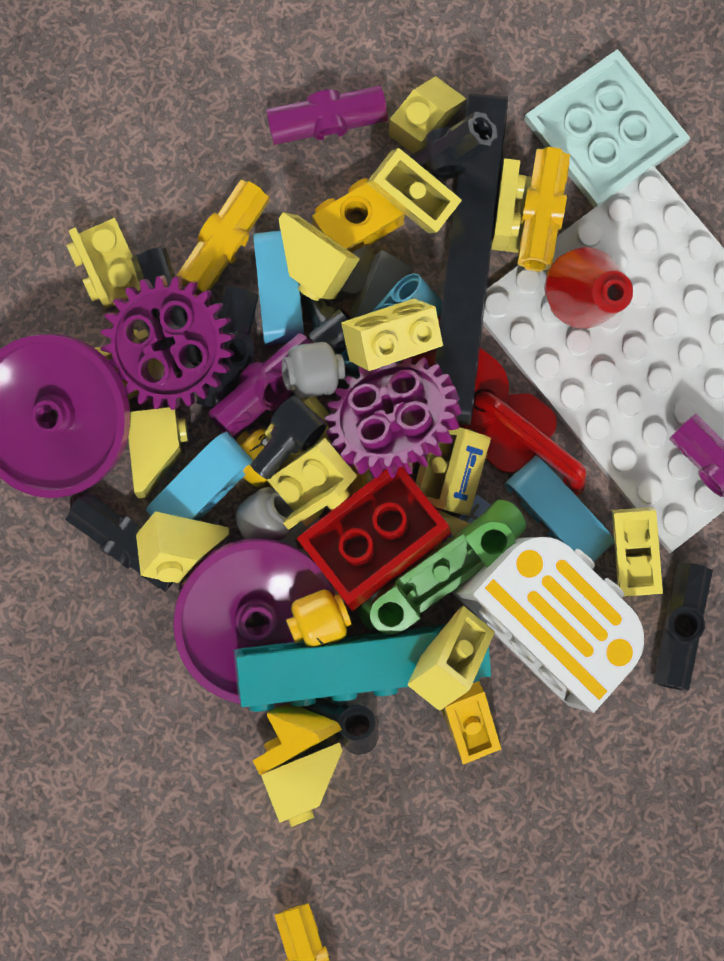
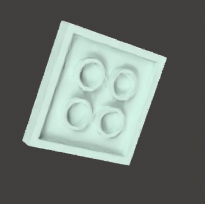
M618 49L528 112L524 118L526 124L545 147L560 148L563 152L570 154L568 176L594 208L600 206L653 166L656 167L685 146L690 140L689 135Z

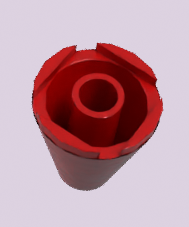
M583 247L571 250L556 258L547 271L544 292L545 296H547L550 310L556 318L566 325L584 329L599 326L624 310L632 300L633 286L627 275L608 254L595 248Z

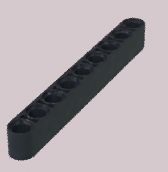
M469 93L466 117L474 112L485 113L488 119L496 125L497 139L491 142L490 147L465 162L466 172L459 176L457 181L456 195L462 201L453 213L440 319L443 346L437 348L435 365L438 364L443 375L448 374L450 376L452 384L455 386L460 399L457 402L461 409V414L456 416L458 424L471 425L507 120L508 96Z

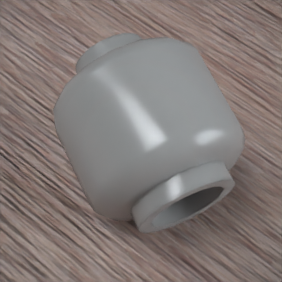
M326 342L296 345L289 350L288 357L282 358L281 367L284 385L287 390H292L301 399L330 395L337 389L339 379L345 377V365L342 355L335 354L332 347Z
M265 487L243 500L236 512L237 526L245 539L257 538L279 541L289 535L295 528L294 526L288 530L283 524L293 510L273 487Z

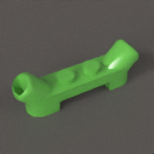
M494 501L479 518L426 554L357 608V613L362 623L371 631H380L385 634H397L420 619V613L472 578L484 566L488 568L502 553L515 544V540L526 528V521L521 511L509 501Z

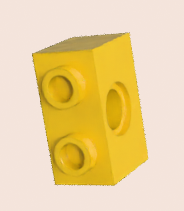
M368 178L360 179L348 189V194L338 200L330 198L324 201L315 209V214L312 215V225L350 252L366 245L370 246L404 225L405 214L367 184ZM358 211L363 213L366 219L361 223L354 224L349 222L346 216L351 212Z

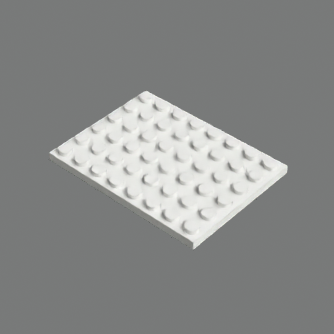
M653 166L559 234L556 240L553 263L556 258L564 253L577 248L589 247L605 252L618 264L633 286L632 300L624 310L596 327L583 329L566 325L553 315L547 296H545L544 284L548 270L536 272L526 270L523 266L518 265L487 289L483 325L632 508L653 507L656 510L659 541L671 553L724 511V497L716 495L704 484L699 477V469L669 440L696 413L724 441V248L655 166Z

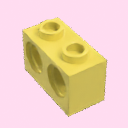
M415 298L341 322L349 361L368 371L443 346L436 307Z
M653 507L612 510L617 582L625 594L624 597L663 594L656 510Z

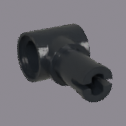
M303 295L301 304L312 319L313 330L309 333L310 338L314 343L326 342L332 347L335 354H342L347 347L341 322L352 318L341 307H332L327 299L320 298L318 301H315Z
M296 396L290 397L274 413L271 419V424L274 426V429L270 432L272 437L251 462L250 466L263 478L271 479L291 453L296 454L299 450L303 452L313 446L324 433L327 424Z
M315 698V704L299 706L338 722L342 730L332 736L342 740L345 749L350 753L356 755L366 754L377 745L378 730L375 716L367 707L361 705L349 707L345 704L338 706L323 698ZM356 724H363L369 727L368 731L361 736H353L348 733L349 729Z

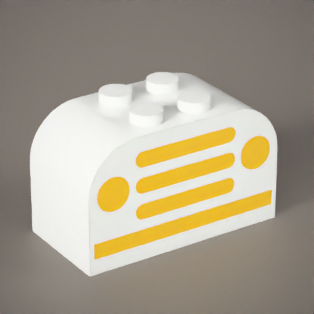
M517 538L515 544L502 553L488 568L484 566L476 575L454 589L452 593L474 615L495 631L494 635L563 702L570 707L594 713L638 663L644 646L642 624L637 614L622 599L625 595L622 589L610 579L605 578L603 580L592 570L595 567V563L579 549L573 551L568 545L554 538Z

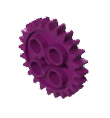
M164 275L157 276L155 288L148 279L141 280V293L134 287L126 288L125 291L129 301L121 298L115 299L113 302L120 312H110L105 315L114 325L113 328L101 330L102 335L111 338V343L100 347L103 352L112 353L113 358L109 362L113 367H117L121 380L125 379L128 382L125 387L127 395L135 390L140 391L138 396L139 404L145 403L151 396L153 397L154 409L161 408L165 399H167L170 409L175 410L179 407L181 397L187 406L195 404L194 392L202 399L208 397L209 391L205 384L207 383L215 388L220 386L221 382L215 373H227L230 370L221 360L222 358L234 355V351L224 347V342L234 339L235 335L223 333L222 329L231 319L218 318L216 314L223 307L222 302L210 306L207 302L212 292L207 290L197 295L198 282L191 281L183 289L181 276L173 277L170 286H168ZM175 305L182 306L187 312L188 320L183 328L176 326L171 320V310ZM154 308H157L160 312V323L154 317ZM138 319L143 320L149 326L150 334L146 341L139 340L134 334L133 327ZM173 336L175 344L170 348L163 349L160 341L164 340L165 337ZM189 344L196 345L202 351L203 358L199 366L190 364L186 359L185 351ZM151 358L158 359L164 365V376L160 380L152 377L148 371V364ZM175 362L182 370V377L176 375Z
M412 357L404 359L402 363L394 362L371 371L359 367L361 376L358 379L347 376L345 379L349 387L347 389L337 388L335 390L339 401L328 402V407L332 414L325 417L329 427L326 434L332 443V447L349 467L355 465L358 473L361 475L370 468L374 478H378L383 469H387L391 478H395L398 467H404L408 474H412V463L416 461L424 467L428 466L426 455L432 453L436 456H441L442 452L438 444L440 442L452 443L453 440L448 430L459 429L456 416L461 414V409L457 402L460 399L455 386H453L448 374L443 375L438 364L430 367L427 359L424 357L416 365Z

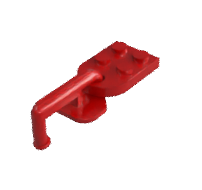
M439 315V317H438L439 327H440V319H441V316H440V315ZM480 347L471 425L459 424V427L476 431V433L491 438L485 459L499 471L509 474L516 473L534 456L539 455L565 476L562 480L563 483L576 496L580 495L585 489L587 471L579 461L551 440L557 428L554 412L532 394L509 395V383L505 370L495 358ZM437 348L412 356L415 365L424 357L427 359L430 367L434 366Z

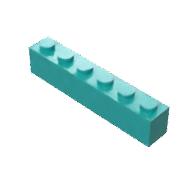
M446 624L407 628L397 634L373 632L348 635L338 642L318 647H306L304 641H300L298 643L290 642L233 649L238 699L241 708L249 707V711L261 712L273 709L274 703L291 702L292 706L299 707L315 704V698L332 696L334 701H349L356 699L357 693L373 691L375 696L397 694L398 688L409 687L407 684L420 656ZM489 647L473 683L480 682V678L491 677Z

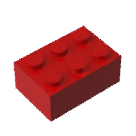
M398 467L395 478H391L388 470L385 469L378 478L368 482L298 536L297 540L346 604L354 611L446 540L452 533L447 522L405 469Z

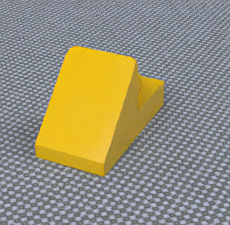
M477 681L472 684L467 693L441 710L463 765L501 750L485 692L480 682Z
M286 703L267 712V717L278 737L265 743L263 746L266 753L252 761L259 775L264 774L342 729L339 723L302 707L292 706L291 703Z

